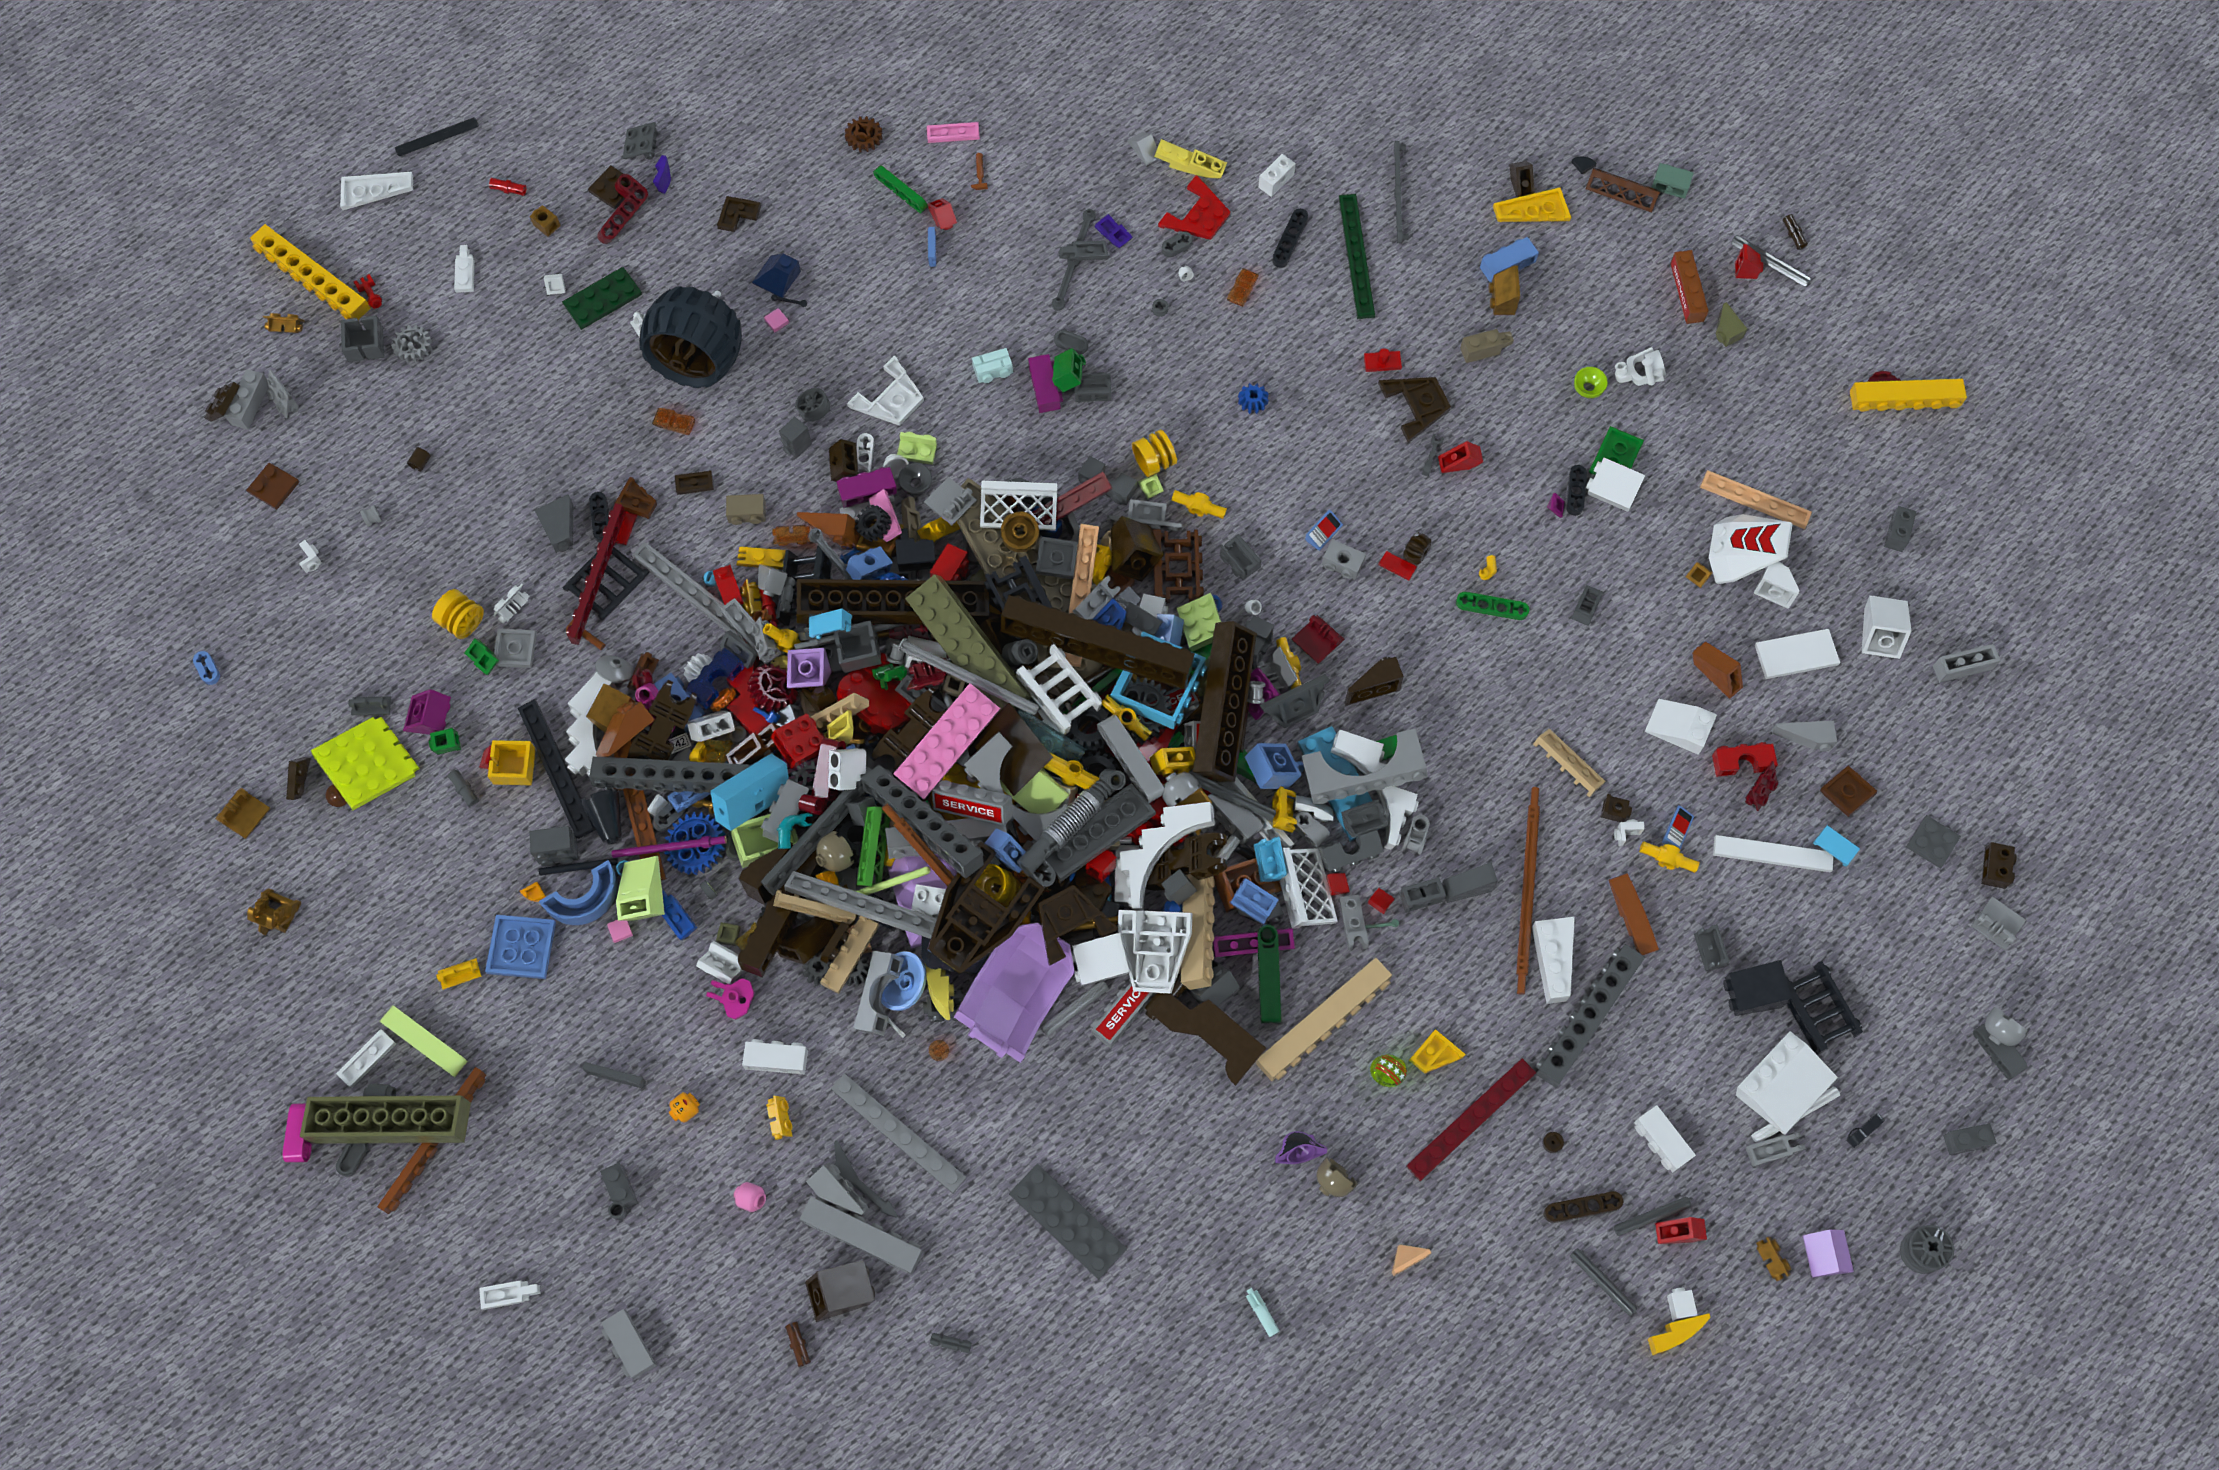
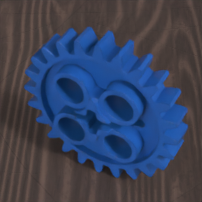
M693 812L692 818L685 814L684 821L679 817V824H672L674 830L668 829L671 835L665 837V839L672 843L680 842L681 838L685 835L687 837L684 841L701 839L704 836H725L726 833L722 830L723 826L718 824L715 818L713 819L709 814L706 816L701 812L698 816ZM705 828L704 832L699 835V832ZM722 844L712 845L706 852H704L705 848L696 847L665 851L664 854L669 856L667 861L672 863L671 866L681 873L685 872L690 875L692 871L693 874L697 875L698 870L705 873V867L711 870V863L718 864L716 858H722L723 856L720 854V851H724L726 848ZM691 853V856L686 859V855Z

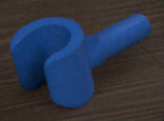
M756 706L753 711L765 717L769 723H776L780 719V715L774 710L768 714Z

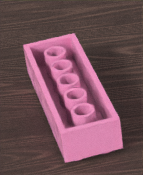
M969 683L895 771L894 775L925 800L932 792V789L943 779L1000 711V708Z

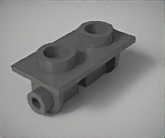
M391 696L353 697L348 701L349 707H352L351 715H390Z

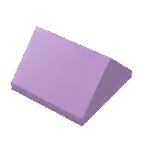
M825 648L788 650L787 688L825 686L832 672Z
M1825 1230L1803 1235L1812 1278L1854 1272L1844 1230Z

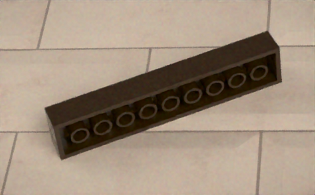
M797 579V623L809 624V617L843 609L852 615L851 624L871 621L872 624L925 625L905 598L927 580ZM945 581L978 625L989 619V592L985 588V581Z
M1009 595L1001 614V632L1022 639H1029L1048 647L1054 644L1057 648H1061L1063 652L1184 690L1186 688L1195 653L1186 648L1180 649L1166 642L1160 643L1150 637H1141L1131 631H1122L1112 625H1103L1093 619L1087 620L1074 613L1062 612L1055 607L1049 608L1039 602L1026 601L1020 596Z

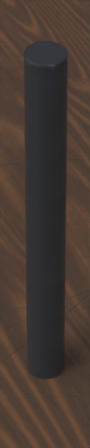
M618 858L539 868V875L594 869L609 860L612 866H616Z

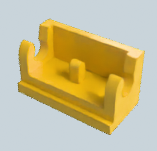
M1280 786L1272 797V808L1276 810L1273 828L1293 833L1295 830L1294 824H1297V820L1293 818L1294 800L1287 798V796L1296 797V793Z

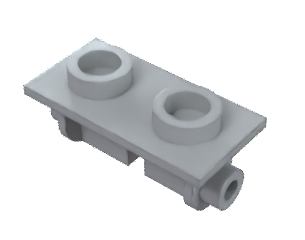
M761 617L752 626V634L756 641L755 648L760 660H762L764 655L773 657L777 652L774 639H767L771 637L763 633L764 626L769 622L766 620L762 621Z

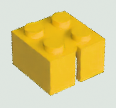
M492 740L490 753L492 760L489 761L488 778L493 785H532L536 749L531 741Z

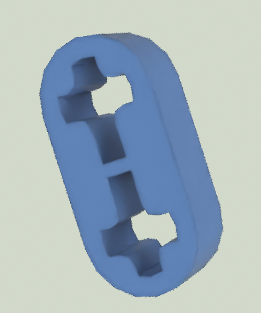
M205 651L196 653L193 657V663L201 679L208 685L216 684L220 679V673L213 658ZM202 657L205 658V666L201 663ZM208 670L212 673L211 679L208 678Z

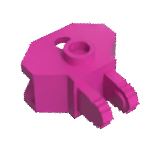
M742 978L731 985H725L714 980L711 981V985L724 989L722 997L713 992H707L706 996L720 1001L724 1005L728 1017L737 1020L747 1014L755 995L750 981ZM746 998L745 1003L741 1004L740 999Z

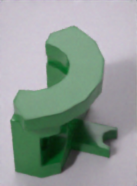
M893 663L872 669L874 678L880 680L881 688L888 690L887 682L891 681L892 678L896 681H901L907 675V669L904 665L894 667Z

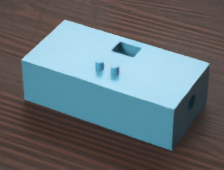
M771 753L712 789L711 797L715 821L732 831L770 807L773 801L777 802L779 798L777 793L781 784L785 785L787 779H789L787 763Z

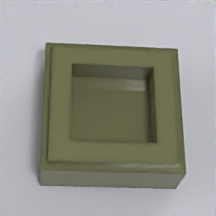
M721 922L716 942L736 946L741 927Z

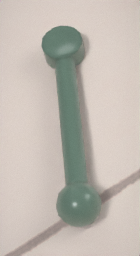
M1393 919L1391 922L1365 925V928L1398 927L1399 921Z

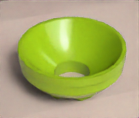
M1596 367L1582 368L1576 373L1574 378L1575 390L1585 398L1599 397L1606 390L1608 383L1604 372ZM1591 383L1594 389L1587 391L1584 389V384Z

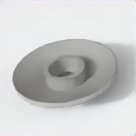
M607 655L600 657L596 661L595 669L597 673L608 681L622 683L630 680L633 676V668L630 663L620 657Z

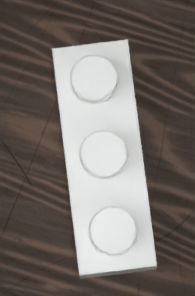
M380 1029L336 1074L350 1088H353L396 1043Z

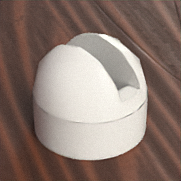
M1189 266L1179 269L1178 274L1181 281L1184 282L1193 278L1194 273Z
M1250 600L1245 604L1247 613L1258 615L1261 612L1262 606L1260 601Z

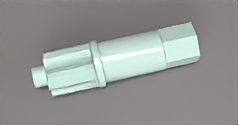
M1252 1288L1247 1290L1249 1295L1246 1298L1269 1337L1280 1332L1258 1291H1253Z

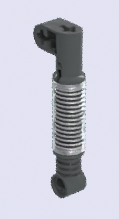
M1113 769L1103 770L1099 781H1096L1089 789L1082 791L1080 796L1075 798V801L1070 803V806L1065 808V811L1058 815V818L1053 820V823L1048 825V828L1043 830L1041 837L1017 860L1018 865L1028 877L1046 887L1054 883L1056 874L1046 859L1054 851H1059L1063 848L1068 840L1078 833V830L1090 818L1095 816V813L1103 807V802L1111 793L1123 788L1126 782L1124 773Z

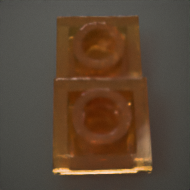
M1242 268L1236 278L1235 285L1228 294L1227 301L1243 307L1259 274Z
M658 408L652 424L662 429L690 435L695 418L693 416L677 414L674 410Z

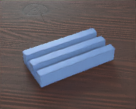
M935 227L928 228V261L930 267L936 266Z

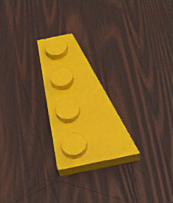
M1560 187L1493 204L1498 222L1571 220V215Z

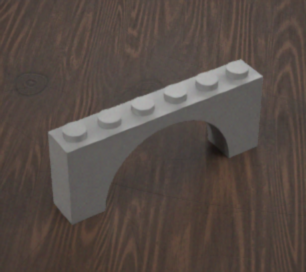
M1416 729L1396 733L1397 748L1392 759L1382 769L1364 776H1350L1337 772L1326 763L1321 751L1302 755L1313 804H1324L1330 800L1344 799L1355 794L1362 795L1368 791L1382 790L1385 787L1400 786L1406 782L1420 781L1427 778V767Z
M998 731L964 763L966 766L964 771L971 778L975 776L980 781L977 784L980 788L1004 794L1000 783V768L1006 753L1012 745ZM1065 803L1054 811L1037 814L1023 811L1012 804L1013 816L1010 820L1013 821L1015 819L1020 824L1018 826L1020 831L1025 836L1029 834L1033 838L1031 842L1035 843L1041 837L1043 830L1048 828V825H1051L1053 820H1056L1058 815L1063 813L1065 808H1068V805Z

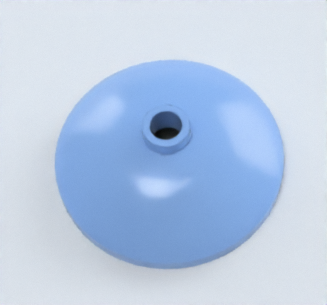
M907 951L894 954L904 958L900 976L892 980L885 987L881 998V1003L886 1008L894 1011L906 1010L914 1005L922 995L926 985V968L922 959L916 954Z

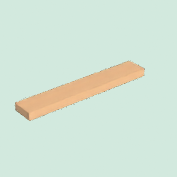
M1708 470L1700 486L1702 489L1780 520L1791 522L1793 525L1803 529L1806 528L1812 514L1809 510Z

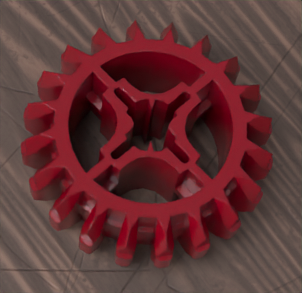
M772 663L768 666L764 664L756 668L750 675L747 683L749 685L747 691L751 693L750 698L755 699L754 704L758 703L760 709L766 708V712L771 710L778 712L790 704L793 705L799 694L797 692L798 688H787L786 668L782 670L780 665L774 667Z

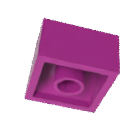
M432 689L412 695L403 731L430 735V733L444 730L446 715L451 706V697Z

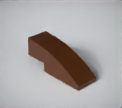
M771 723L760 733H752L725 755L728 763L751 765L764 758L763 754L768 749L772 752L777 750L778 748L771 739L774 730L780 728V726Z

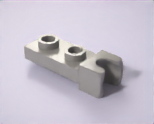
M1106 576L1072 612L1081 618L1093 619L1120 591V587L1117 586L1115 589H1110L1108 587L1110 577Z
M1359 895L1339 897L1348 950H1353L1355 941L1361 942L1362 948L1367 949L1369 941Z

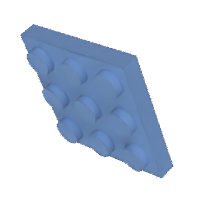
M496 915L485 972L493 975L546 979L556 921Z

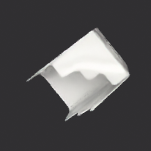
M858 748L829 750V788L836 790L856 789V782L861 780V774L866 773V751Z

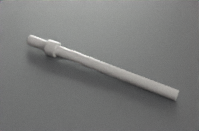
M875 624L873 626L875 631L878 632L907 624ZM830 635L821 639L813 638L806 642L794 644L795 650L819 648V646L834 643L835 637Z

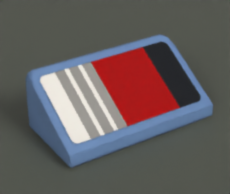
M1328 510L1306 534L1305 540L1320 551L1343 524L1332 511Z
M1678 805L1662 843L1674 845L1681 849L1694 816Z

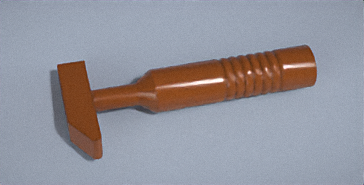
M976 153V170L979 184H973L971 188L975 190L988 189V184L982 183L984 177L983 154Z
M573 620L566 627V633L569 625H572ZM584 629L582 637L598 649L603 650L606 645Z

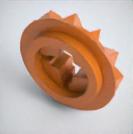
M731 687L720 691L712 699L710 709L713 712L720 711L736 696V690Z

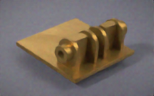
M240 788L215 819L246 839L270 810V807L248 794L243 788Z

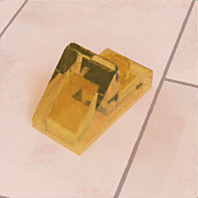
M705 740L704 744L707 753L703 762L725 763V755L731 749L732 740Z

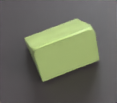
M1157 474L1138 481L1147 499L1164 491Z

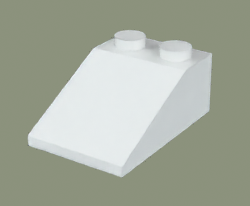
M1658 699L1645 732L1699 755L1706 743L1717 714L1697 706Z

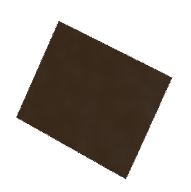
M1008 703L989 722L972 745L978 751L998 731L1012 745L1002 761L1000 780L1010 793L1015 796L1053 756L1011 704Z

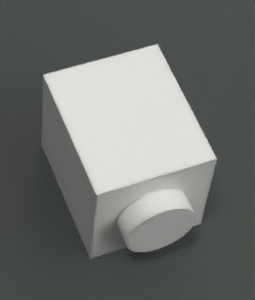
M1684 1287L1672 1289V1293L1667 1295L1672 1320L1696 1317L1697 1310L1692 1290L1685 1291Z

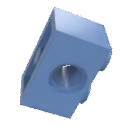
M879 546L874 549L870 548L863 554L852 556L849 559L846 571L853 580H872L882 574L889 573L893 562L882 547Z
M996 828L984 844L996 852L995 856L1004 866L1020 873L1022 869L1018 865L1017 860L1026 851L1010 834Z

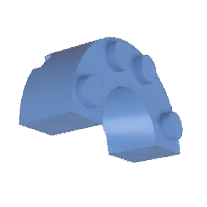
M609 860L591 870L593 885L583 897L566 899L555 891L540 900L539 903L552 918L561 923L583 925L593 922L609 910L616 898L618 890L616 872Z

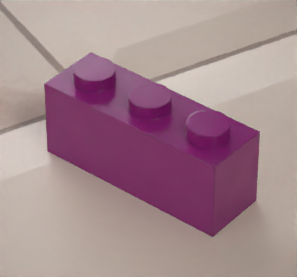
M1049 354L1028 358V366L1039 413L1061 409L1060 403L1063 402L1062 392H1058L1052 380L1054 360L1051 361Z
M881 467L873 472H862L857 476L843 477L836 481L843 508L869 502L870 497L883 489L887 491L888 496L897 494L896 484L890 467Z

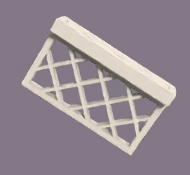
M982 481L980 528H1001L1002 518L1008 512L1014 513L1012 509L1019 503L1026 510V513L1035 518L1039 524V530L1056 531L1057 483ZM985 495H993L997 501L990 507L985 502ZM1007 496H1012L1016 500L1010 507L1002 501ZM1025 497H1032L1035 501L1029 508L1021 502ZM1045 497H1052L1053 504L1046 509L1040 501ZM999 503L1007 509L1000 516L993 510ZM1037 504L1044 510L1038 518L1030 511ZM990 511L997 518L993 523H984V516ZM1045 514H1048L1052 518V525H1044L1040 519Z
M1289 847L1282 848L1287 875L1280 880L1292 929L1300 928L1301 926L1337 923L1338 920L1319 849L1290 850ZM1308 854L1314 855V864H1312L1308 859H1306ZM1291 855H1295L1301 860L1298 865L1293 862ZM1303 863L1311 869L1308 874L1300 868ZM1297 872L1305 878L1303 883L1298 881ZM1313 872L1319 875V883L1311 877ZM1308 881L1316 887L1313 892L1305 887ZM1318 890L1324 894V901L1316 896ZM1302 891L1310 897L1307 902L1302 898ZM1312 900L1320 905L1318 911L1310 905ZM1323 908L1329 912V919L1320 914ZM1306 910L1315 915L1313 920H1308Z

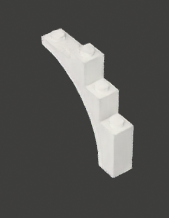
M597 672L568 702L571 708L570 713L577 720L566 732L570 737L568 740L576 747L564 760L568 764L567 769L574 775L578 773L582 777L585 774L590 775L593 756L597 757L596 752L598 750L596 740L597 726L586 715L603 684L616 689L614 682L602 678ZM613 787L604 788L605 790L612 789V791H615Z
M1339 730L1335 735L1331 753L1346 759L1364 775L1377 772L1387 765L1381 763L1385 753L1382 751L1384 744L1343 730ZM1395 785L1385 787L1382 790H1376L1385 810V818L1388 821L1384 848L1390 850L1400 843L1401 834H1399L1401 827H1404L1406 822L1405 816L1409 817L1413 812H1416L1419 803L1416 801L1418 794L1397 788L1399 786Z
M1210 802L1163 808L1164 814H1161V823L1165 827L1143 829L1142 836H1139L1140 847L1143 849L1120 852V858L1117 859L1118 869L1125 875H1129L1127 876V886L1130 888L1131 895L1128 896V904L1133 910L1144 911V894L1147 881L1153 867L1162 854L1185 835L1202 828L1215 826L1214 809Z

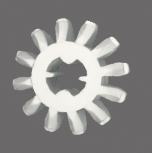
M698 653L696 656H692L690 661H687L688 664L684 667L685 672L683 675L691 684L703 686L704 683H708V680L716 672V664L708 655Z

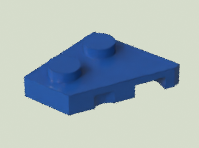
M1113 598L1093 620L1103 625L1115 626L1121 630L1127 611Z

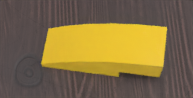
M1710 1313L1665 1325L1667 1333L1648 1338L1652 1355L1665 1352L1691 1338L1711 1318Z

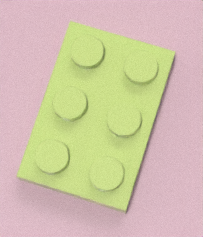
M1209 593L1177 608L1179 617L1184 619L1183 630L1190 650L1193 652L1213 642L1215 623L1221 622L1212 594Z

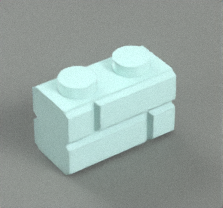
M1007 348L972 358V365L979 383H989L994 378H1006L1013 373V366Z

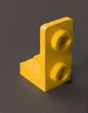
M940 517L917 530V533L921 539L936 542L940 538L961 528L957 521L950 525Z

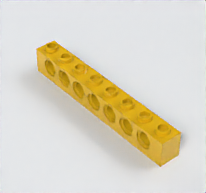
M266 224L250 237L254 244L252 247L259 254L264 253L266 259L271 263L276 262L280 270L284 273L289 272L292 279L296 282L301 281L302 285L309 292L313 290L321 301L326 300L328 305L334 311L338 309L345 319L357 318L359 320L371 309L366 299Z

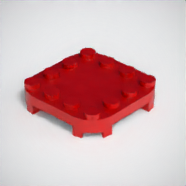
M881 653L882 664L854 670L843 677L839 682L836 694L838 701L853 693L869 700V707L856 713V715L870 725V732L876 735L877 733L886 734L891 728L898 731L899 728L911 719L904 713L911 703L895 691L901 681H896L892 678L891 681L887 682L888 690L881 688L880 680H876L873 676L872 669L891 663L887 661L886 654ZM893 663V666L898 667L900 664Z

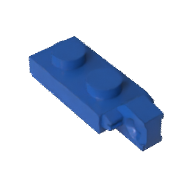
M663 890L665 915L662 916L680 940H684L697 929V926L677 899L671 894L668 896Z

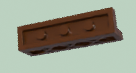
M1593 168L1585 188L1586 190L1651 213L1660 193V190L1597 168ZM1594 177L1601 179L1604 185L1598 189L1590 187ZM1616 184L1620 192L1614 195L1610 194L1607 186ZM1633 190L1637 198L1631 201L1627 200L1624 192ZM1646 195L1653 197L1651 206H1644L1640 198Z

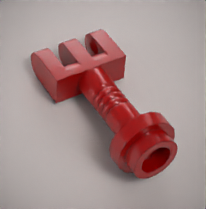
M370 274L366 275L368 281H365L363 277L360 278L362 284H359L357 280L354 281L359 293L366 292L369 297L367 303L370 307L374 309L381 307L382 298L373 292L371 287L376 284Z

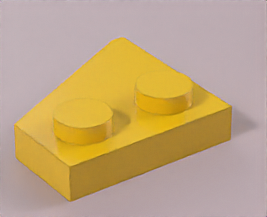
M1435 1029L1409 1061L1423 1073H1428L1460 1060L1466 1054Z

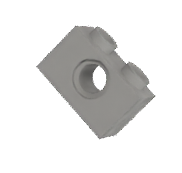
M1332 539L1323 556L1322 565L1329 571L1335 570L1341 573L1347 579L1353 578L1356 580L1365 562L1366 554ZM1344 559L1347 563H1341L1339 560Z

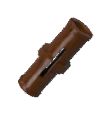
M793 1322L794 1332L790 1324L786 1325L785 1329L791 1342L789 1345L790 1349L794 1351L798 1367H802L804 1365L801 1357L804 1358L806 1365L811 1363V1360L809 1359L805 1347L806 1341L802 1338L798 1322Z

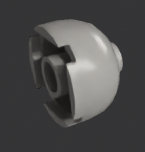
M1174 772L1165 778L1167 782L1163 785L1164 792L1162 797L1168 807H1173L1202 786L1190 773L1182 772L1177 775Z
M1994 1007L1985 1021L1986 1030L1990 1034L1988 1038L1998 1046L2000 1043L2007 1046H2014L2020 1043L2029 1032L2014 1019L2004 1015L2003 1011Z

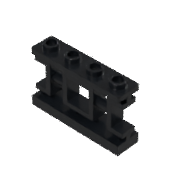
M1027 556L1019 558V562H1014L1013 568L1016 572L999 579L996 571L992 572L991 575L989 573L985 575V588L988 592H992L994 596L992 598L993 604L996 609L1000 608L1001 612H1003L1009 595L1016 596L1026 591L1031 602L1039 601L1043 606L1052 608ZM1020 569L1025 573L1032 589L1029 588L1027 582L1020 586L1016 585L1014 580L1022 577ZM993 581L996 582L998 588L1008 584L1010 590L1002 593L1005 601H1002ZM1010 635L1012 641L1024 640L1022 638Z

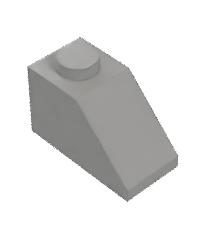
M759 564L758 588L764 590L763 594L768 596L781 595L787 573Z

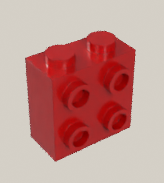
M807 713L774 730L771 739L791 769L819 755L821 742L825 738L816 728L817 725L814 719L810 718Z

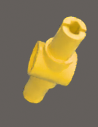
M1174 490L1171 501L1185 505L1191 514H1198L1197 516L1199 517L1204 516V514H1210L1224 519L1227 508L1213 504L1206 494L1200 492L1188 495Z
M769 623L763 628V633L773 638L775 643H777L776 647L783 652L788 653V650H795L794 644L801 643L798 639L799 634L793 630L778 629Z
M1282 637L1276 640L1277 647H1281L1298 678L1292 684V690L1302 685L1299 678L1301 665L1298 656L1291 652L1287 638Z
M1109 695L1104 698L1102 705L1113 715L1115 714L1125 728L1135 732L1143 741L1150 736L1152 731L1139 722L1140 719L1136 717L1132 709L1126 708L1123 705L1120 706ZM1122 714H1129L1131 721L1128 723L1124 722L1121 718Z
M1643 841L1639 849L1640 853L1654 857L1656 861H1659V866L1663 868L1666 866V869L1670 870L1681 867L1695 873L1700 864L1699 861L1683 856L1680 853V849L1674 845L1665 844L1658 847Z

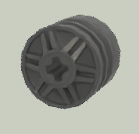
M1934 1225L1922 1226L1905 1235L1900 1244L1901 1259L1909 1269L1920 1274H1928L1942 1269L1954 1257L1955 1248L1953 1240L1945 1230Z

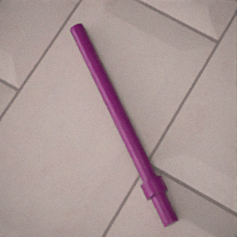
M704 836L696 840L612 850V857L617 858L695 847L710 848L712 845L726 844L727 838L726 836Z

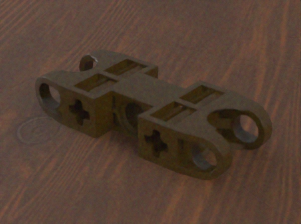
M667 680L656 694L649 708V713L655 715L656 718L649 731L643 729L634 737L627 758L637 759L639 756L645 755L651 758V760H668L675 744L667 739L675 725L682 729L685 728L692 715L697 693L692 692L690 697L683 701H677L671 696L673 682Z
M933 687L916 698L904 712L911 720L899 733L894 728H891L878 742L870 757L875 761L878 757L885 754L893 756L895 759V767L892 773L894 778H896L894 775L896 768L900 767L916 748L917 743L948 710L945 709L938 712L932 708V695L936 691Z
M1205 833L1189 838V847L1179 850L1171 845L1155 864L1147 881L1146 889L1152 891L1165 890L1162 883L1179 869L1185 875L1191 874L1198 880L1212 877L1227 869V860L1215 857L1217 852L1227 844V836L1222 833Z

